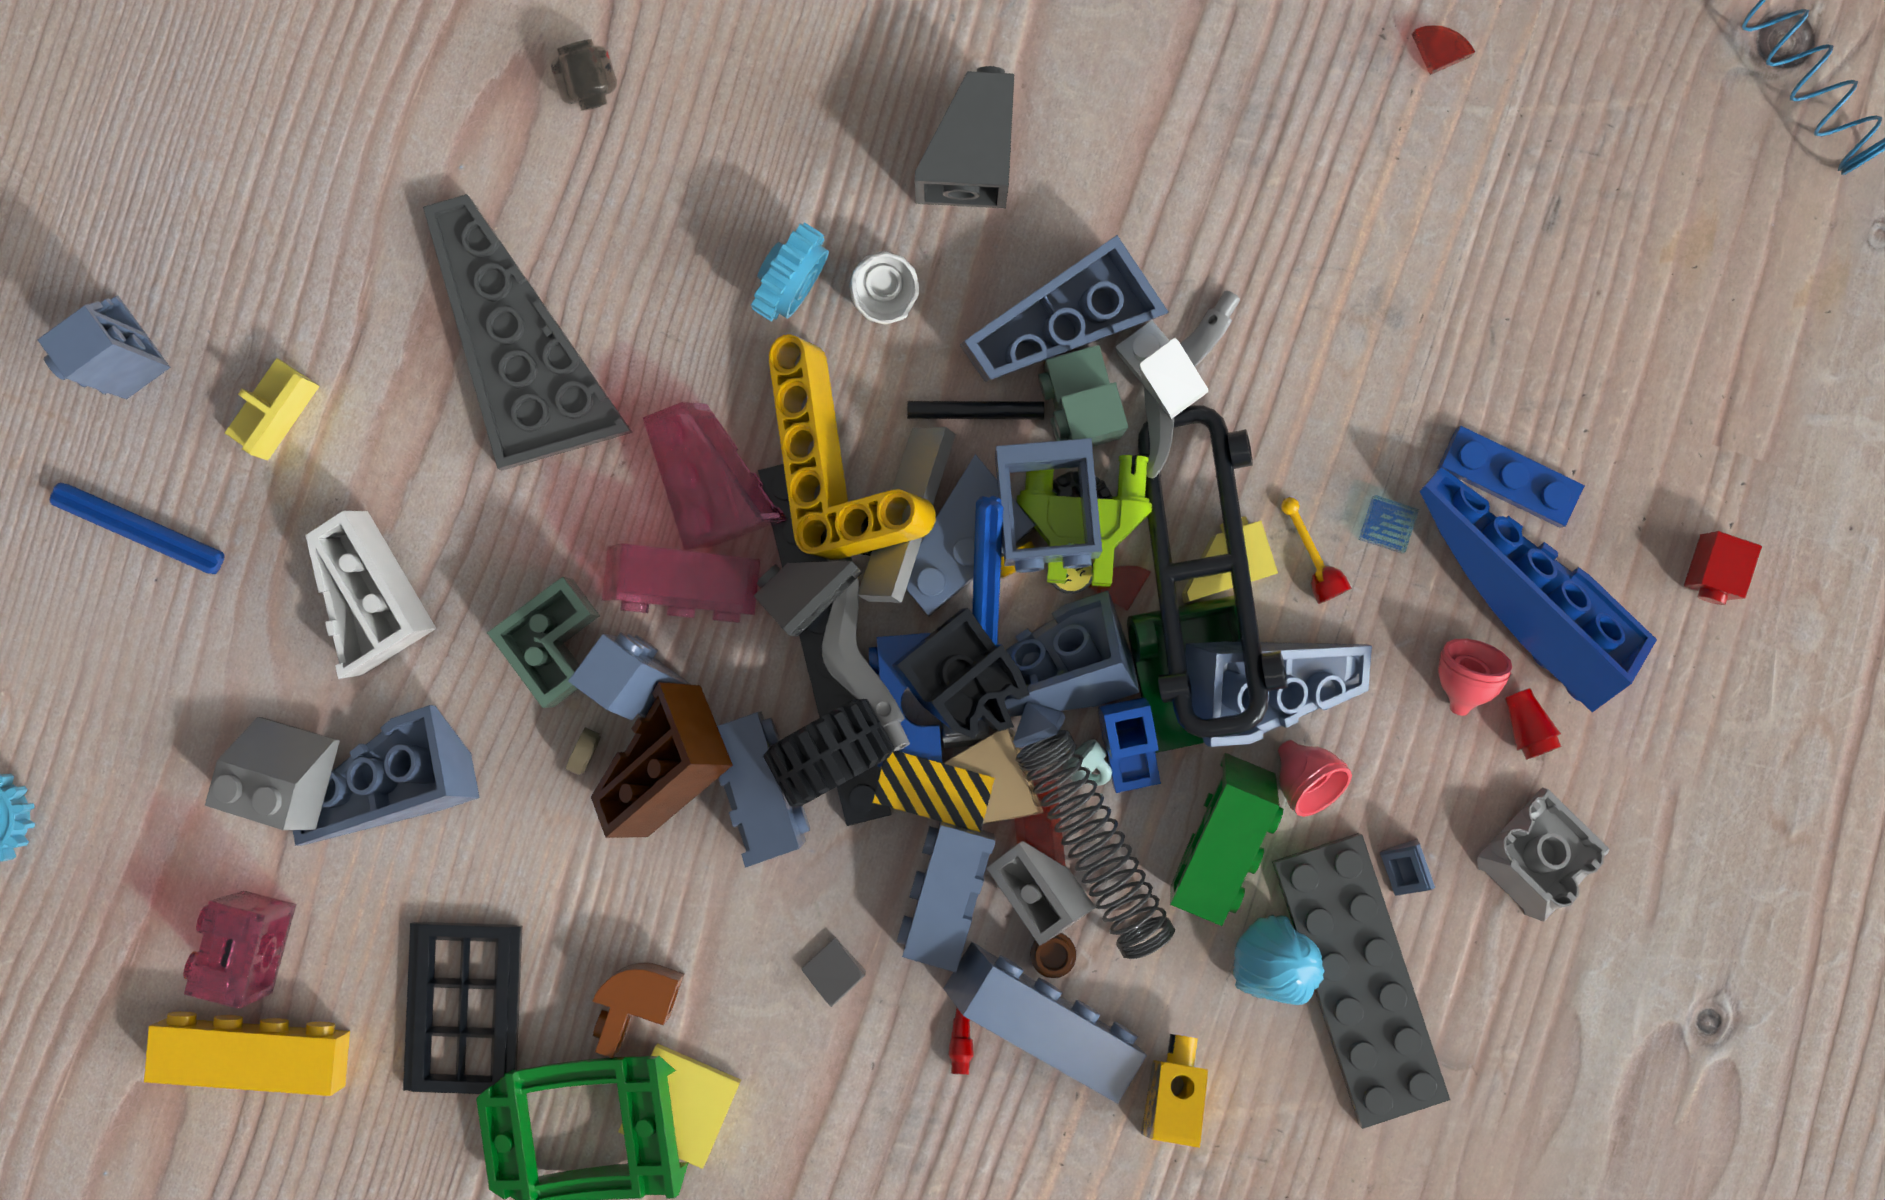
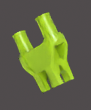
M1120 455L1118 457L1117 496L1112 497V499L1097 498L1102 553L1098 559H1093L1092 586L1110 587L1112 585L1114 548L1152 512V504L1149 503L1150 500L1148 498H1145L1147 463L1149 461V458L1146 456H1136L1133 475L1131 474L1132 455ZM1054 469L1026 471L1025 490L1020 491V495H1017L1016 503L1035 524V530L1047 545L1085 544L1081 497L1057 496L1055 492H1052ZM1063 561L1048 563L1047 583L1065 584L1067 569L1063 568Z

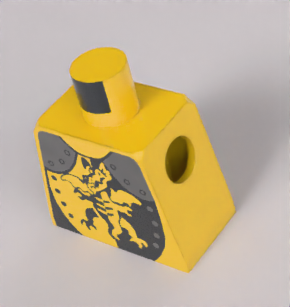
M1170 1034L1166 1062L1153 1060L1142 1122V1135L1152 1140L1200 1148L1208 1069L1194 1067L1198 1038ZM1180 1076L1183 1080V1089L1179 1094L1174 1095L1171 1090V1082L1175 1077Z

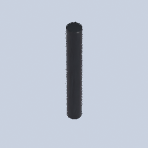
M907 401V419L1044 420V401Z

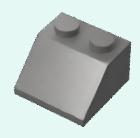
M257 717L217 760L205 806L281 830H316L340 740L263 717Z

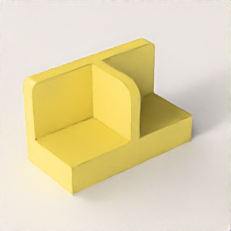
M276 358L253 392L245 389L240 390L238 395L245 399L246 403L227 428L225 434L243 446L242 450L248 454L268 461L320 386L284 361Z

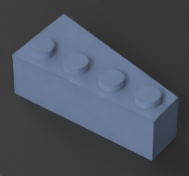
M971 942L959 962L957 972L952 973L943 988L961 1014L1118 1104L1147 1057L1135 1044L1138 1036L1117 1022H1114L1109 1027L1098 1020L1100 1014L1090 1006L1079 1000L1072 1004L1061 997L1062 992L1049 982L1038 978L1037 981L1025 975L1023 973L1024 970L1016 963L1002 955L996 957L974 942Z

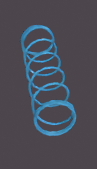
M1760 0L1746 16L1742 24V30H1758L1805 13L1773 48L1767 57L1766 65H1782L1829 48L1822 59L1793 89L1790 95L1791 101L1806 100L1833 89L1854 84L1850 91L1820 121L1815 128L1814 136L1822 137L1870 120H1878L1870 132L1841 161L1838 167L1841 175H1846L1885 150V138L1849 160L1877 131L1881 125V116H1868L1818 133L1826 121L1853 94L1857 88L1858 81H1843L1816 92L1794 98L1801 86L1828 59L1834 46L1829 44L1821 45L1771 63L1770 60L1777 50L1806 20L1809 10H1796L1766 23L1746 27L1750 18L1766 1Z

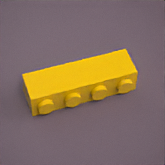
M170 1012L167 1014V1018L149 1025L144 1083L332 1096L346 1086L350 1031L335 1030V1023L322 1021L306 1023V1028L289 1027V1020L281 1018L261 1019L260 1024L243 1023V1017L238 1015L214 1016L213 1021L197 1020V1013Z

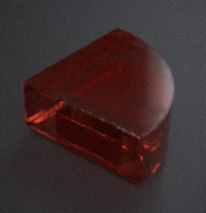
M1424 26L1415 29L1412 33V37L1430 75L1466 60L1475 53L1472 45L1464 36L1444 26Z
M1138 566L1114 567L1112 585L1110 587L1092 586L1091 582L1088 589L1097 594L1108 590L1113 604L1128 611L1151 571Z

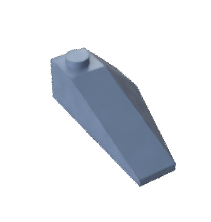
M1108 590L1063 605L1051 613L1054 619L1032 633L1027 628L1015 636L1018 642L1006 649L1019 667L1030 694L1020 700L1010 696L1005 698V705L1010 717L1022 716L1027 702L1063 711L1096 707L1139 693L1133 658Z
M1241 642L1186 643L1185 657L1191 682V700L1194 713L1202 719H1211L1244 712L1249 705V693ZM1260 642L1262 653L1281 650L1288 688L1268 691V709L1262 721L1253 729L1240 734L1202 738L1205 745L1209 747L1251 744L1263 739V734L1279 726L1287 728L1298 723V718L1317 709L1327 710L1369 691L1372 646L1368 644Z
M428 705L391 718L380 727L382 732L367 744L360 743L349 752L351 756L331 772L316 830H293L295 846H303L430 814L480 798L471 752L436 706Z

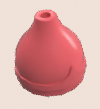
M1453 639L1445 644L1440 653L1438 673L1441 686L1449 698L1450 710L1460 716L1467 715L1476 706L1487 703L1498 696L1511 675V660L1502 651L1481 641Z
M1292 740L1284 742L1279 747L1278 753L1281 761L1280 788L1288 805L1297 815L1305 817L1324 810L1334 803L1350 784L1352 778L1350 769L1342 759H1339L1331 751L1318 746L1300 745Z

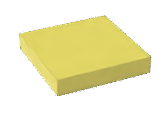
M657 1043L651 1056H660L676 1070L668 1075L667 1078L678 1157L703 1169L741 1079ZM621 1124L618 1132L624 1135L623 1124Z

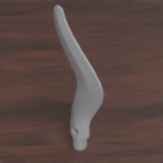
M1224 291L1214 309H1209L1194 332L1180 343L1194 367L1212 350L1232 322L1230 316L1240 302V298L1236 294ZM1144 388L1150 438L1147 477L1155 478L1162 470L1169 455L1173 437L1174 417L1171 419L1148 390Z
M846 557L838 560L853 562L851 557ZM857 578L833 601L823 637L822 657L831 676L856 699H868L893 744L894 751H898L910 744L901 725L905 718L885 684L863 658L857 647L856 629L859 610V583Z

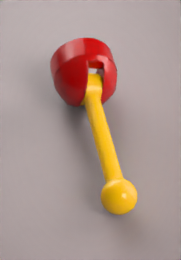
M1288 497L1283 500L1281 509L1283 513L1290 515L1317 569L1310 583L1317 603H1324L1352 589L1346 576L1340 569L1324 565L1298 512L1299 502L1295 498Z

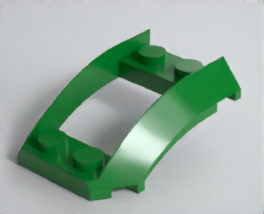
M660 1056L577 1060L514 1070L506 1073L503 1078L476 1098L489 1190L504 1200L509 1197L514 1200L641 1199L645 1195H666V1199L676 1198L680 1193L689 1163L679 1162L667 1076L676 1070ZM617 1083L628 1163L569 1170L538 1176L527 1093L571 1086Z

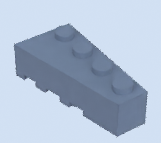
M1116 235L960 344V347L984 382H988L1169 313V311L1118 235Z

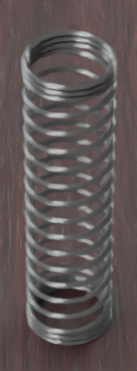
M1059 730L1057 735L1024 747L1018 753L1016 761L1022 771H1030L1026 776V780L1032 781L1053 772L1069 760V758L1075 757L1079 759V763L1075 767L1057 772L1039 782L1034 787L1033 792L1036 794L1044 793L1060 785L1077 771L1083 770L1086 772V776L1082 780L1068 783L1047 794L1041 800L1040 805L1043 807L1051 806L1066 799L1084 784L1090 783L1093 785V789L1089 793L1072 797L1050 810L1047 818L1050 820L1061 818L1082 806L1092 796L1100 798V802L1097 805L1081 809L1063 818L1056 824L1054 831L1057 833L1065 832L1078 826L1062 838L1061 844L1072 845L1079 842L1071 848L1068 857L1079 858L1084 856L1075 865V870L1085 871L1090 869L1083 876L1082 883L1092 884L1097 882L1091 887L1088 894L1092 897L1103 895L1098 899L1095 907L1097 909H1108L1104 913L1102 920L1104 922H1114L1109 930L1110 934H1122L1118 938L1116 945L1123 958L1138 959L1150 955L1171 940L1175 928L1171 920L1166 917L1164 908L1158 907L1160 899L1156 895L1151 894L1152 885L1144 882L1145 872L1137 869L1138 859L1130 856L1132 852L1131 846L1123 844L1125 839L1124 833L1116 831L1118 826L1117 820L1109 818L1111 814L1110 807L1102 805L1104 801L1103 794L1095 792L1097 788L1096 781L1088 780L1091 771L1089 768L1081 767L1084 758L1082 755L1074 754L1076 744L1072 736L1069 735L1070 732ZM1055 762H1058V763H1056L1055 765H1053L1052 767H1050L1049 769H1047V770H1045V771H1043V772H1041V773H1039V774L1034 775L1036 772H1038L1039 770L1045 768L1046 766H1049V765H1051V764H1053V763H1055ZM1066 774L1064 777H1062V778L1059 779L1058 781H1056V782H1054V783H1052V784H1050V785H1048V786H1046V787H1044V788L1039 789L1040 787H1042L1044 784L1048 783L1049 781H1051V780H1053V779H1055V778H1057V777H1060V776ZM1070 787H1074L1065 794L1061 795L1060 797L1046 802L1048 799L1058 794L1059 792L1064 791ZM1082 799L1080 802H1078L1071 808L1056 815H1052L1062 807L1074 801ZM1099 809L1107 811V815L1104 818L1080 825ZM1089 812L1087 815H1085L1078 821L1063 828H1059L1065 822L1071 820L1072 818L1083 813ZM1106 822L1114 824V828L1111 831H1105L1089 837ZM1097 824L1094 828H1092L1085 834L1070 841H1066L1069 837L1079 832L1080 830L1085 829L1091 825ZM1114 834L1121 837L1119 843L1099 848ZM1104 837L1101 841H1099L1092 847L1082 852L1073 854V852H1075L1078 848L1085 845L1086 843L1091 842L1097 838ZM1120 847H1125L1128 850L1126 856H1120L1107 860L1112 855H1114L1120 849ZM1109 849H1113L1099 860L1089 865L1079 867L1082 863H1084L1086 860L1093 857L1094 855H1097ZM1127 860L1134 861L1133 869L1116 872ZM1121 861L1106 873L1096 878L1086 880L1092 873L1096 872L1100 868L1105 867L1111 863ZM1135 872L1141 874L1142 878L1140 881L1124 884ZM1127 874L1113 886L1093 893L1096 888L1108 880ZM1142 885H1146L1149 889L1147 894L1132 896ZM1135 886L1120 899L1106 905H1100L1114 893ZM1149 897L1155 900L1154 906L1139 909ZM1143 898L1128 911L1118 916L1107 918L1112 911L1120 906ZM1156 910L1162 913V916L1150 918ZM1150 911L1135 924L1125 929L1114 931V928L1126 919L1136 914ZM1158 929H1163L1153 938L1145 941L1144 943L1133 946L1151 936Z

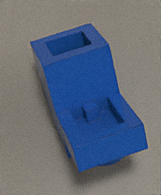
M1142 697L1099 706L1101 734L1107 751L1108 763L1112 769L1111 778L1115 793L1161 784L1155 751L1159 749L1151 706L1147 699Z

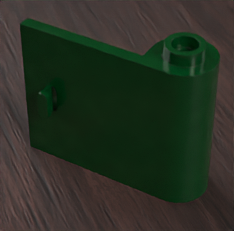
M1234 595L1178 606L1185 651L1186 643L1241 642ZM1160 610L1128 616V638L1141 697H1145L1151 706L1159 749L1155 753L1203 744L1204 740L1202 737L1186 732L1178 723L1173 709V702L1163 703L1161 699L1158 676L1169 673Z

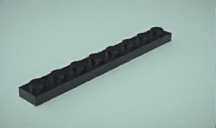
M784 464L758 470L782 568L787 563L829 562L828 559L801 551L796 545ZM821 535V544H823L824 541H823V537H822V535ZM833 602L799 635L820 718L856 700L850 692L831 676L822 657L823 637ZM878 764L837 786L846 826L892 815L890 807L872 803L881 772Z

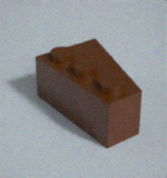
M658 682L652 693L656 699L645 718H637L631 728L635 733L625 752L616 753L591 796L605 838L649 837L733 766L701 685Z

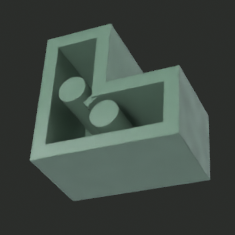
M1097 345L1046 359L1044 363L1045 373L1038 374L1044 400L1053 399L1056 411L1053 412V418H1050L1055 440L1092 438V447L1121 439L1129 427L1116 382L1110 383L1100 346Z
M562 576L488 631L487 634L541 707L550 708L555 707L578 690L568 680L580 665L564 643L600 617V615L573 579Z

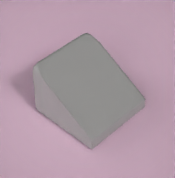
M836 937L801 969L830 1007L836 1004L866 974V970Z

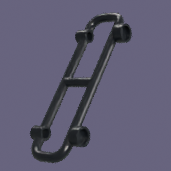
M1194 405L1187 407L1174 417V427L1200 423L1205 425L1210 432L1228 554L1172 563L1161 485V471L1155 478H1148L1146 475L1145 498H1148L1150 500L1149 503L1152 504V512L1147 516L1169 673L1158 676L1161 699L1163 703L1173 702L1177 721L1186 732L1197 737L1214 738L1240 734L1253 729L1262 721L1268 709V691L1286 689L1288 685L1281 650L1262 653L1234 472V469L1253 466L1247 429L1228 433L1224 418L1216 410L1204 405ZM1146 421L1138 434L1137 455L1149 458L1150 438L1148 421ZM1132 455L1131 474L1133 475L1137 455ZM1231 572L1249 693V705L1240 714L1202 719L1194 713L1192 707V689L1187 671L1175 582Z

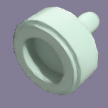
M1095 739L1086 741L1074 751V754L1082 755L1084 758L1081 767L1089 768L1091 771L1088 780H1094L1097 786L1106 784L1111 779L1112 769L1104 760L1107 751ZM1075 757L1069 758L1064 763L1063 770L1075 767L1079 763V759ZM1096 768L1100 771L1098 775L1092 774ZM1083 770L1077 771L1070 779L1073 782L1082 780L1086 776V772Z

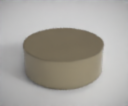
M586 727L584 728L568 760L566 770L579 776L584 774L600 741V733Z

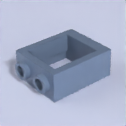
M1092 438L996 446L995 466L998 497L1001 499L1003 506L1002 544L1004 566L1015 565L1016 572L1019 573L1044 570V563L1063 561V568L1065 569L1091 566V559H1098L1102 553ZM1078 467L1085 544L1016 549L1010 473Z

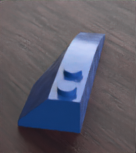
M1443 467L1437 470L1419 492L1442 537L1480 595L1524 648L1532 654L1536 663L1553 674L1566 687L1567 692L1575 700L1581 701L1591 712H1594L1631 685L1657 639L1588 573L1579 567L1574 571H1570L1555 560L1558 557V551L1545 542L1537 547L1522 535L1523 526L1510 516L1496 517L1489 512L1488 500Z

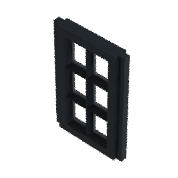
M444 922L410 923L403 1091L482 1094L486 1089L503 1078L506 1073L517 1070L523 926ZM436 940L461 941L460 978L434 977ZM470 941L496 942L494 979H469ZM434 988H459L458 1027L432 1026ZM468 989L494 990L492 1028L467 1027ZM432 1036L457 1037L456 1075L430 1074ZM466 1037L492 1038L490 1076L465 1075Z

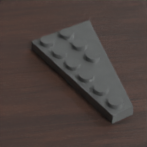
M465 194L424 206L423 209L497 469L503 471L633 433L473 200Z

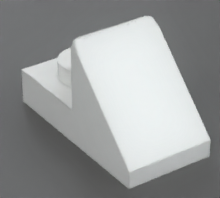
M1153 320L1116 346L1119 357L1171 419L1208 393L1207 386L1180 342L1176 338L1169 340Z

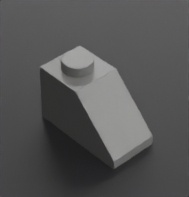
M1024 841L1018 843L987 867V870L1039 946L1057 936L1096 908L1068 868Z

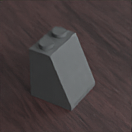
M995 66L980 67L977 69V72L967 71L915 170L916 204L1006 209L1010 172L1014 74L1005 73L1004 69Z

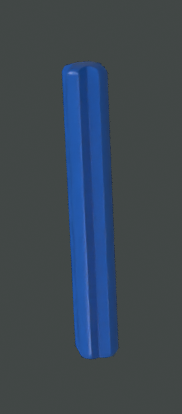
M56 484L50 495L49 501L51 505L207 574L218 573L224 562L225 555L223 552L69 484Z
M993 495L990 497L982 496L976 501L972 614L992 642L997 645L1003 506L1001 499Z

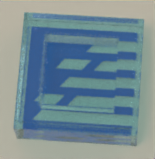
M1377 495L1372 496L1358 540L1401 554L1405 553L1419 509Z

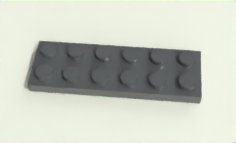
M1357 833L1272 861L1294 929L1312 940L1322 955V965L1325 970L1323 974L1324 980L1319 984V988L1314 991L1359 1126L1364 1129L1449 1101L1450 1097L1363 835Z

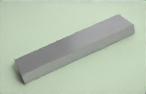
M947 427L912 428L892 490L901 489L928 499L933 505L956 434ZM908 505L903 512V523H905L910 516V505ZM923 537L873 550L858 596L868 602L902 603Z

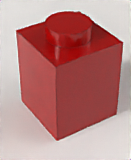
M1720 531L1700 534L1684 586L1699 591L1697 598L1717 605H1726L1727 600L1746 599L1762 546Z

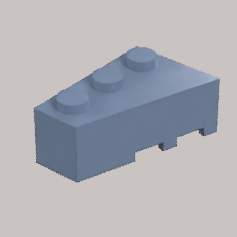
M115 296L111 300L109 298L105 299L101 303L97 301L84 305L37 339L48 354L44 357L46 365L59 379H68L77 382L84 388L88 386L97 389L102 394L106 395L109 393L126 400L171 368L119 296Z
M621 632L618 636L602 634L568 680L569 683L606 710L633 720L637 714L641 717H646L656 700L652 693L658 682L690 684L654 658L658 652L654 646L638 635L632 636L628 634L626 636Z
M761 711L717 726L733 764L732 767L719 777V782L721 786H724L732 809L729 812L734 828L738 826L746 852L741 854L745 868L800 849L806 842L804 833L810 831V825L803 806L790 807L763 758L768 748L780 741L773 719L768 718L764 720Z
M941 821L938 828L929 826L922 853L930 855L925 873L916 871L909 898L916 899L917 904L913 918L904 915L897 938V943L905 945L902 957L957 972L971 926L977 897L983 886V876L989 855L992 854L996 839L994 833L984 830L977 832Z

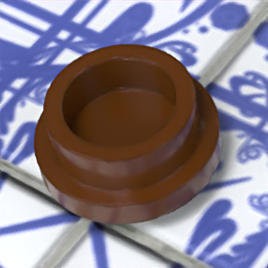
M1063 933L1058 934L1040 946L1034 940L1030 950L1032 965L1039 974L1047 978H1060L1068 974L1074 967L1076 948L1072 940Z

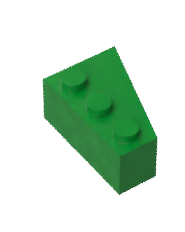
M1224 753L1220 766L1223 767V776L1214 795L1211 793L1207 795L1203 805L1207 807V810L1196 833H1192L1170 887V905L1220 926H1223L1229 912L1235 914L1238 911L1245 894V888L1242 887L1244 879L1248 872L1255 874L1264 855V848L1260 846L1267 832L1275 833L1284 811L1282 807H1279L1276 773L1228 753Z

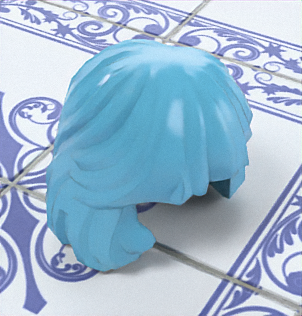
M1270 915L1267 918H1258L1240 936L1236 944L1233 976L1236 979L1235 986L1237 989L1256 998H1265L1292 1005H1303L1310 1000L1314 990L1319 988V984L1324 980L1323 974L1325 970L1322 965V955L1319 948L1306 935L1296 931L1290 924V919L1286 916L1280 915L1276 917Z

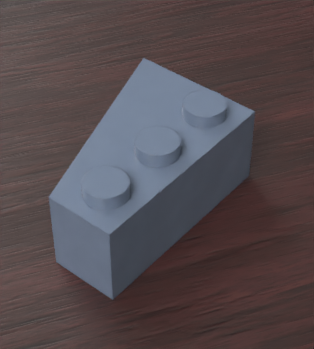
M976 454L937 515L933 529L923 538L906 591L928 617L973 580L976 501L982 496L990 497L994 495L998 497L997 479ZM1012 498L1015 539L1017 543L1033 530L1035 524Z

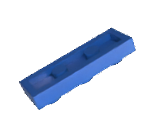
M1463 426L1456 428L1437 469L1443 467L1456 478L1559 528L1566 527L1585 485Z

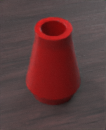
M1531 688L1505 698L1509 709L1517 751L1522 750L1526 760L1562 747L1557 737L1561 735L1560 731L1537 701Z

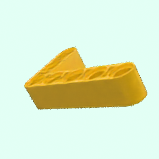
M792 334L782 335L777 338L769 351V366L793 533L799 549L814 556L829 560H839L919 539L927 535L933 529L936 521L934 506L928 499L896 489L848 502L825 352L820 347ZM801 353L800 360L795 366L796 359ZM807 397V403L805 407L802 409V403L804 399ZM814 440L812 451L808 454L809 445ZM820 484V492L817 498L815 499L814 492L816 490V487ZM910 505V516L905 523H903V512L906 509V507ZM868 517V527L862 534L861 525L865 518ZM827 529V537L824 543L821 544V535Z

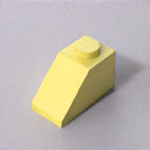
M1241 517L1251 582L1278 574L1262 521L1248 524L1247 517ZM1223 523L1220 524L1222 533L1210 538L1200 558L1228 554ZM1231 572L1189 579L1181 594L1184 603L1233 588Z

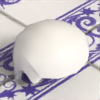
M886 251L864 257L851 275L849 288L853 305L869 321L886 325L903 320L908 316L919 295V283L917 282L918 277L915 269L903 256Z

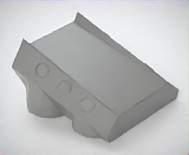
M1542 787L1477 856L1478 869L1485 871L1523 908L1524 915L1544 922L1556 909L1573 904L1579 895L1578 885L1588 874L1598 871L1603 864L1604 857L1609 853V848L1549 789Z

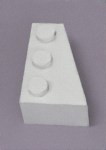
M342 511L306 534L318 592H323L329 621L325 622L328 636H333L339 664L335 665L338 679L364 675L437 629L368 511Z

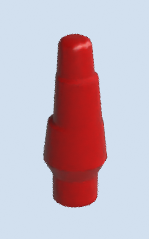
M956 1007L948 1051L951 1060V1074L969 1075L970 1062L974 1056L973 1039L970 1038V1019L963 1016Z

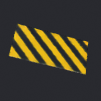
M893 751L890 757L883 761L872 803L981 832L995 778L903 752Z

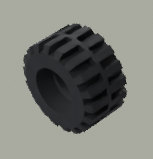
M856 699L776 742L768 748L763 758L790 807L803 806L886 760L895 748L868 699Z

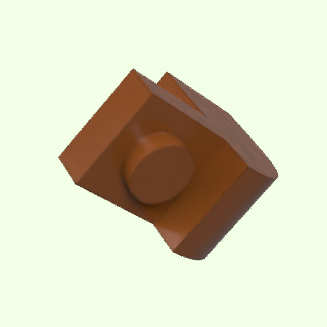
M635 963L623 967L613 974L598 989L592 1001L610 1007L609 1011L602 1009L593 1031V1037L599 1038L595 1053L613 1058L620 1051L632 1015L664 1025L671 1016L684 973L654 963Z

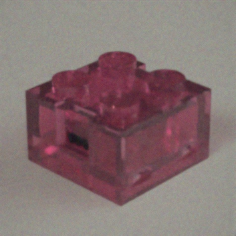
M244 890L210 900L208 905L203 907L197 919L196 931L203 934L199 952L193 951L184 967L183 976L184 979H187L184 995L240 1009L272 994L297 904Z

